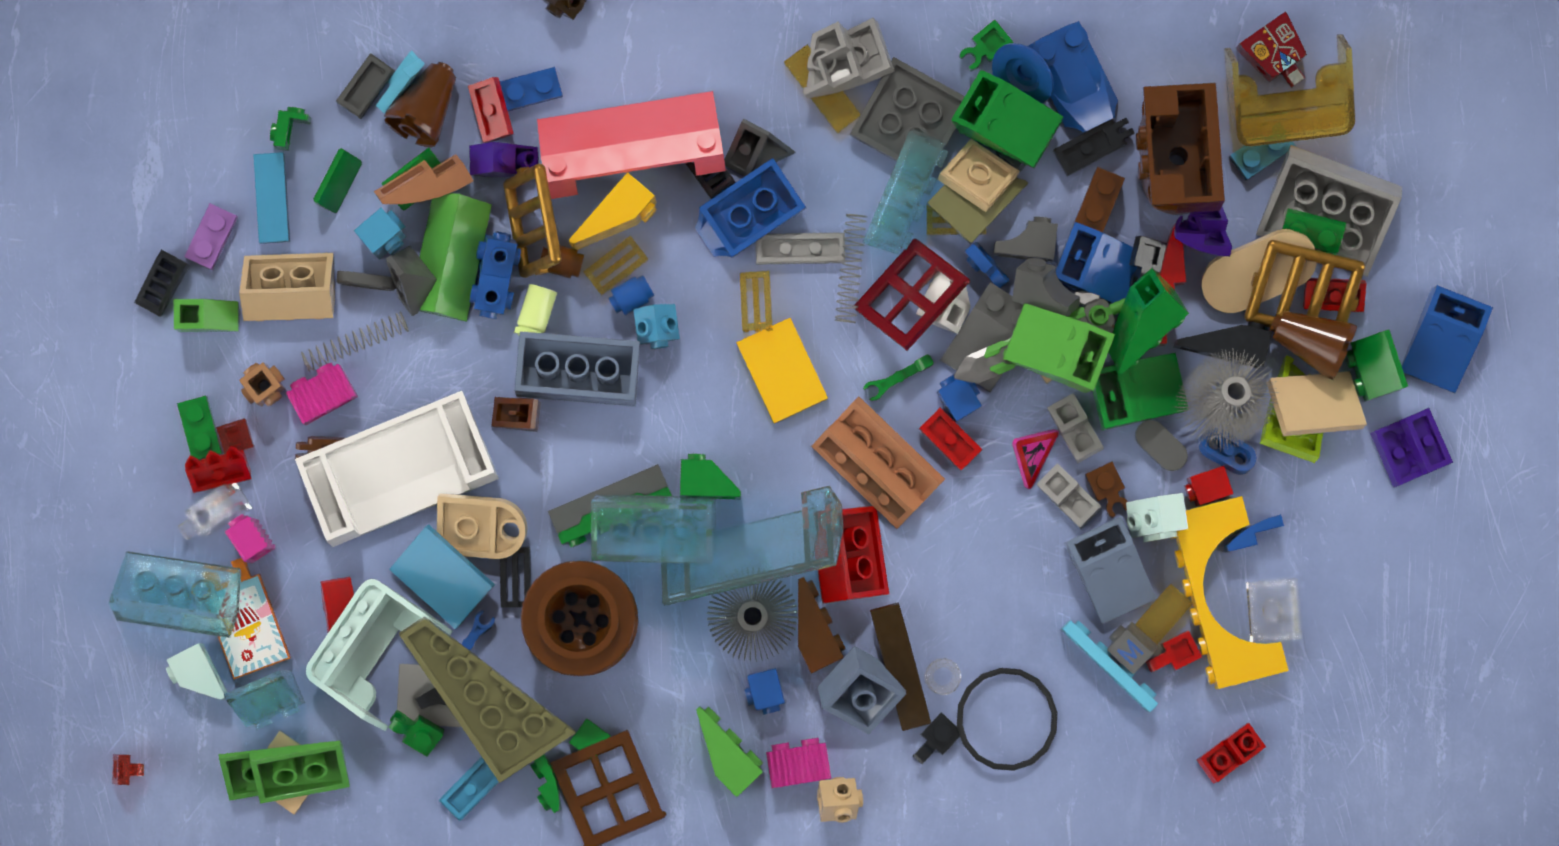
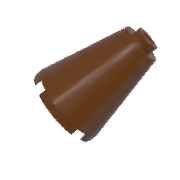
M443 62L431 63L386 111L384 115L386 117L385 123L405 139L409 135L417 138L415 143L417 145L429 148L435 147L440 138L456 81V76L453 74L454 70Z
M1284 310L1282 316L1279 314L1275 315L1269 330L1274 332L1272 337L1274 340L1323 376L1333 380L1347 354L1349 343L1353 340L1357 326L1348 322Z

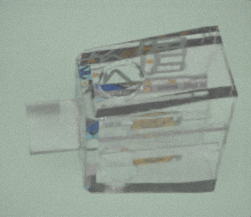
M237 483L222 485L185 510L188 519L178 525V529L186 540H190L197 534L200 536L211 535L228 525L234 518L245 514L253 508Z

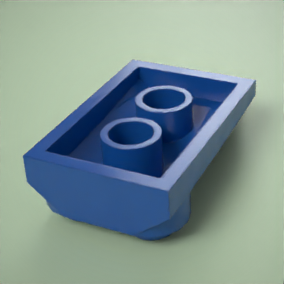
M1079 21L1064 26L1028 45V47L1040 54L1052 73L1054 87L1050 99L1057 113L1064 117L1062 121L1064 128L1072 127L1085 133L1115 118L1118 99L1088 40L1087 32Z
M772 158L700 206L695 229L714 257L727 256L733 258L788 220L795 218L806 209V206Z

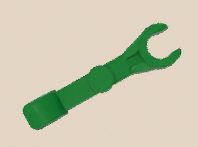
M927 354L906 368L896 371L886 379L866 383L863 389L866 390L872 385L878 387V395L869 399L870 401H877L890 387L903 382L906 378L917 372L930 368L934 362L931 356Z

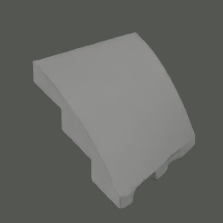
M871 18L849 30L844 28L839 22H836L813 33L810 44L811 55L807 63L809 71L807 87H804L803 93L806 98L833 94L866 84L894 72L895 70L878 21Z

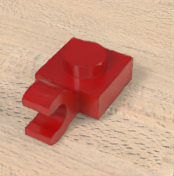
M1187 630L1161 643L1164 652L1147 660L1145 663L1150 672H1154L1168 664H1171L1173 670L1176 671L1198 660L1202 655L1190 631Z

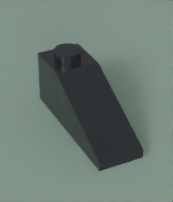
M1248 322L1247 326L1239 325L1177 339L1174 342L1173 348L1209 357L1213 354V358H1221V360L1222 358L1224 359V356L1226 359L1227 353L1228 361L1230 359L1231 362H1233L1234 351V363H1238L1240 358V361L1243 362L1242 365H1244V362L1246 365L1251 359L1250 366L1253 367L1252 365L1255 362L1254 368H1258L1266 359L1272 332L1265 330L1266 325Z

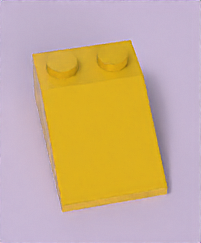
M627 172L569 239L571 247L579 250L637 226L641 220L646 223L657 210L655 208L657 203L655 195Z

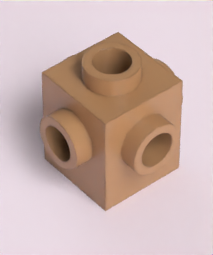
M264 362L260 365L255 363L243 372L245 376L239 380L244 386L241 392L250 404L256 402L261 407L264 404L269 407L282 398L281 392L285 390V387L281 382L285 378L275 365L270 368ZM264 380L269 381L270 387L265 391H261L260 383Z

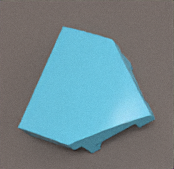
M412 50L388 81L390 87L376 104L383 113H386L391 105L404 93L425 64Z

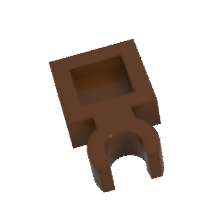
M1113 461L1085 474L1096 500L1100 501L1106 498V512L1109 517H1115L1112 509L1114 503L1122 504L1123 509L1127 511L1126 502L1128 501L1118 494V491L1125 489V486Z

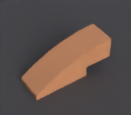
M455 154L432 169L424 160L375 190L374 193L382 204L417 203L454 192L474 180L463 162Z

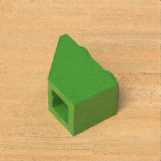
M174 299V330L178 332H239V302L213 299Z

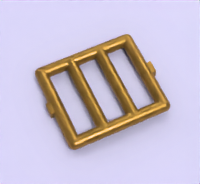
M539 163L530 168L522 167L517 169V174L506 179L503 183L512 237L517 243V248L521 249L518 270L519 275L523 278L534 274L535 276L548 273V268L559 264L562 260L546 168L543 164ZM535 179L538 196L519 205L516 188ZM540 208L543 226L524 234L521 217ZM546 238L549 255L529 263L526 246Z
M1270 240L1267 243L1258 273L1254 272L1251 281L1253 290L1244 315L1247 322L1266 325V327L1271 326L1275 316L1259 313L1258 311L1276 255L1279 253L1292 256L1294 259L1276 314L1282 316L1284 310H1290L1305 261L1308 260L1323 265L1306 315L1319 316L1334 268L1336 267L1351 271L1336 317L1338 321L1348 322L1351 311L1356 310L1359 301L1356 295L1365 271L1364 262L1277 240Z

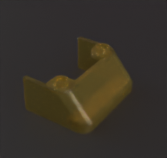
M1343 34L1337 35L1338 63L1324 65L1317 71L1315 76L1316 88L1258 95L1255 81L1248 75H1239L1238 61L1231 48H1224L1230 110L1235 134L1243 145L1259 146L1341 136L1353 129L1355 125L1352 48Z

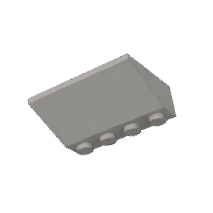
M1290 145L1256 235L1263 237L1281 230L1288 208L1346 222L1340 249L1336 255L1364 262L1365 271L1363 275L1368 277L1401 201L1402 186Z

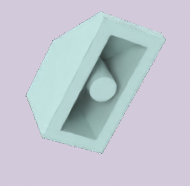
M198 643L167 659L169 667L166 668V671L173 684L178 682L180 687L220 700L230 697L203 643Z

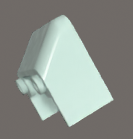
M369 579L361 584L308 662L306 675L313 684L358 717L386 731L389 726L369 712L376 699V689L366 680L367 676L398 630L403 631L424 616L449 635L452 634L453 630L385 584L375 579Z

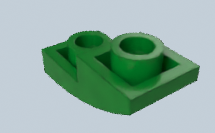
M543 754L530 764L539 779L545 777L547 780L545 784L537 788L541 793L537 798L546 811L552 809L556 813L561 809L559 786L553 768L546 754Z

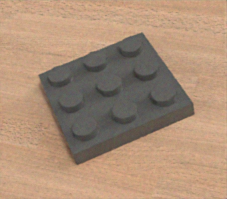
M893 57L891 62L895 71L881 78L853 127L850 136L928 179L956 129L951 119L965 96Z

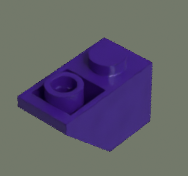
M499 142L470 145V175L491 178L512 177L517 174V169L522 167L530 168L538 164V147Z

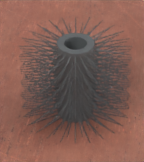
M748 570L750 590L749 599L746 586L748 600L746 595L745 598L743 597L734 578L733 580L742 598L731 583L730 585L740 600L725 584L724 586L737 600L719 585L718 588L733 601L715 590L714 592L732 604L711 595L712 598L729 606L709 601L728 609L708 606V609L729 613L707 612V614L731 615L707 618V620L727 619L708 624L710 626L725 623L710 629V632L728 626L712 635L714 637L729 629L715 639V642L729 634L719 644L721 646L733 635L723 647L724 651L737 636L728 651L729 654L741 636L733 653V658L744 637L738 659L740 658L747 637L744 654L745 661L750 637L751 662L752 631L756 659L755 633L759 646L758 630L762 636L761 630L774 648L775 646L765 631L782 648L767 630L786 645L787 643L771 629L788 640L790 638L775 628L791 635L793 633L777 625L796 630L794 627L779 623L797 624L796 622L778 619L798 618L797 616L779 615L798 613L797 610L780 611L797 607L796 605L778 608L795 602L792 599L778 604L793 596V594H790L778 600L790 591V589H787L775 597L786 587V584L773 594L782 583L780 580L768 594L777 579L776 577L764 594L772 574H770L761 593L767 574L765 572L758 593L761 571H759L754 597L755 570L752 595L750 573ZM750 607H755L761 612L760 619L755 623H749L744 619V612Z

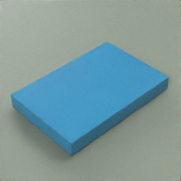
M429 524L425 526L389 569L455 630L495 586L490 579Z

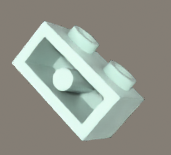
M1183 493L1126 502L1127 526L1130 530L1131 538L1143 537V542L1178 537L1177 531L1188 529Z

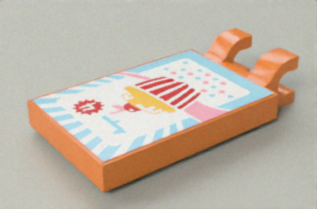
M242 558L231 561L237 577L222 583L217 568L202 572L211 591L204 594L203 598L233 679L291 658L261 574L251 576L248 564Z

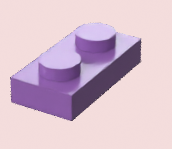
M209 203L184 257L213 270L238 216Z

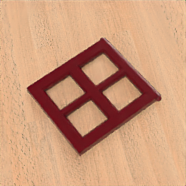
M915 238L855 303L854 306L858 308L854 310L908 351L961 291L970 284V279ZM918 255L928 262L931 267L911 286L898 275ZM939 271L953 282L933 303L919 291ZM890 285L901 293L903 297L883 317L871 307V304ZM911 301L925 313L905 334L891 322Z

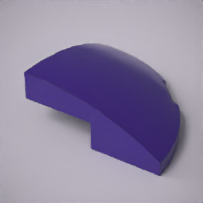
M1221 207L1220 211L1190 212L1188 218L1183 222L1182 215L1177 219L1174 235L1180 242L1201 252L1230 257L1232 244L1226 232L1228 219L1223 207Z

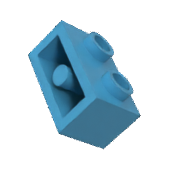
M382 207L354 230L379 260L387 253L390 255L396 253L404 245L402 240L406 238L401 231L406 226L392 210L386 213Z

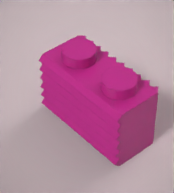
M332 362L317 369L318 375L307 381L306 377H303L290 384L292 390L287 391L286 394L305 426L358 397L341 365L333 366Z
M241 514L228 523L230 528L225 533L244 562L254 563L275 549V545L272 544L271 539H268L269 535L265 534L266 530L262 529L263 525L259 524L258 519Z
M818 737L801 740L802 746L790 748L789 742L771 745L772 751L766 752L772 788L831 779L826 743H819Z

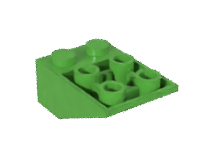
M1024 303L1003 360L1087 393L1094 391L1115 334L1089 323Z
M699 706L696 711L715 776L738 797L763 772L760 768L763 762L751 749L746 753L739 746L742 740L730 728L725 732L719 726L718 722L721 718L709 706L705 710Z

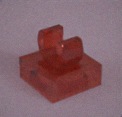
M240 419L216 427L224 454H226L229 446L244 451L255 447L247 419Z
M113 754L112 784L130 785V776H144V764L130 763L131 755Z

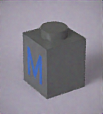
M1131 622L1126 628L1120 625L1110 635L1109 639L1112 642L1107 650L1134 674L1155 653L1158 645Z

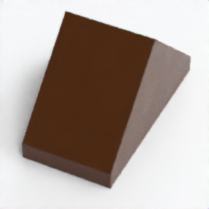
M495 397L491 427L538 432L541 402L538 399Z

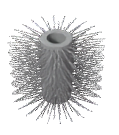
M1234 351L1232 369L1230 359L1227 365V353L1225 370V364L1224 367L1223 364L1222 366L1220 364L1221 358L1215 366L1213 364L1214 360L1211 362L1212 365L1208 362L1209 369L1206 364H1204L1205 368L1203 365L1201 367L1198 365V368L1194 369L1195 373L1192 372L1194 376H1190L1197 378L1195 379L1197 382L1187 383L1193 386H1189L1188 389L1193 388L1194 392L1189 393L1188 396L1191 397H1184L1187 400H1179L1185 402L1194 401L1190 404V407H1180L1187 408L1188 411L1195 410L1193 411L1194 413L1190 414L1194 417L1191 421L1192 423L1197 420L1199 421L1193 427L1207 417L1195 432L1208 421L1199 435L1203 434V431L1207 434L1209 427L1212 431L1210 440L1212 441L1213 438L1215 440V436H1213L1215 429L1216 443H1218L1219 434L1220 451V431L1222 433L1223 428V445L1224 435L1225 438L1227 435L1226 444L1228 449L1229 438V444L1231 443V437L1233 443H1235V436L1237 438L1239 432L1241 439H1243V433L1246 435L1244 430L1250 436L1249 429L1251 430L1250 427H1252L1253 423L1258 427L1256 423L1259 424V422L1257 421H1263L1261 419L1263 417L1260 414H1265V412L1260 410L1266 407L1267 404L1261 405L1259 404L1260 402L1275 403L1272 401L1266 402L1268 400L1265 399L1271 398L1260 396L1276 395H1263L1261 393H1279L1263 391L1271 390L1268 388L1258 390L1263 388L1261 386L1266 385L1260 382L1263 377L1265 378L1264 375L1254 380L1260 373L1247 382L1257 369L1247 377L1253 367L1250 366L1245 372L1243 368L1241 369L1243 362L1240 361V358L1237 363L1238 367L1235 364L1233 368Z

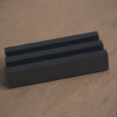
M520 547L512 555V601H507V558L500 559L501 608L522 607L523 601H519L518 553H524L525 599L526 593L531 587L530 547Z

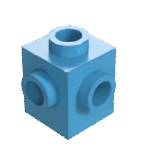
M653 304L633 309L637 341H640V345L650 344L651 349H661L669 347V341L680 339L675 304Z

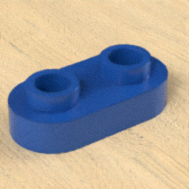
M1215 429L1213 432L1215 440L1214 438L1212 441L1210 440L1212 431L1210 436L1206 434L1204 440L1202 438L1203 435L1200 437V452L1218 465H1224L1225 469L1230 472L1243 475L1254 467L1257 460L1256 453L1250 445L1243 441L1241 443L1240 439L1237 443L1236 441L1233 443L1231 437V443L1229 444V438L1227 449V435L1226 438L1224 435L1223 445V430L1222 433L1220 431V451L1219 434L1218 443H1216ZM1209 440L1210 442L1214 441L1217 449H1212L1209 446ZM1235 457H1240L1243 460V464H1238L1235 461Z

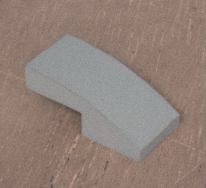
M1074 393L1047 407L1077 463L1104 449Z
M1058 463L1036 484L1080 529L1102 509L1101 505L1080 487L1079 483Z

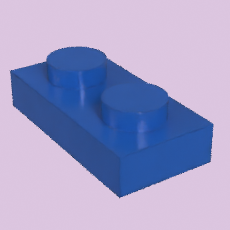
M555 67L500 81L508 112L563 97Z

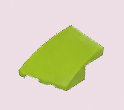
M1286 355L1277 377L1306 374L1293 364L1294 359ZM1269 403L1271 406H1268V409L1271 408L1269 411L1272 413H1268V416L1265 418L1266 421H1264L1260 444L1315 463L1320 457L1323 433L1283 436L1276 412L1274 411L1275 409L1272 407L1273 403Z

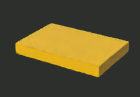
M791 318L736 342L774 424L828 399Z

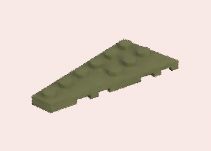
M425 616L399 633V636L499 783L576 733L573 728Z

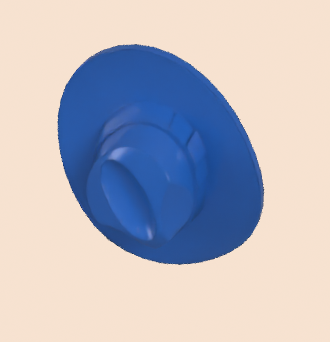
M1017 43L1005 44L996 51L992 62V74L1010 83L1040 103H1044L1049 99L1053 92L1054 82L1052 73L1040 54L1028 46Z

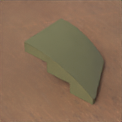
M1016 178L987 212L945 184L927 202V205L968 243L972 244L986 227L1027 186L1028 182Z

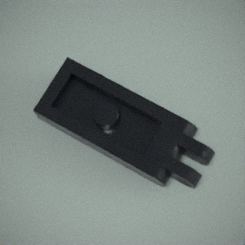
M1127 117L1118 122H1115L1113 118L1055 148L1053 152L1066 176H1070L1127 145L1125 139L1135 134L1133 128L1123 133L1120 131V128L1129 124Z

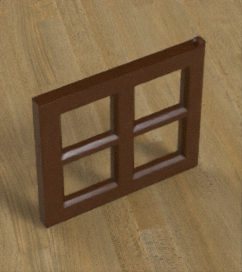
M628 730L550 762L583 839V846L602 845L663 819L667 815L660 807ZM622 746L633 773L608 782L598 755ZM590 759L601 786L577 796L566 769ZM638 784L649 811L625 821L614 794ZM607 798L617 825L593 835L582 807Z

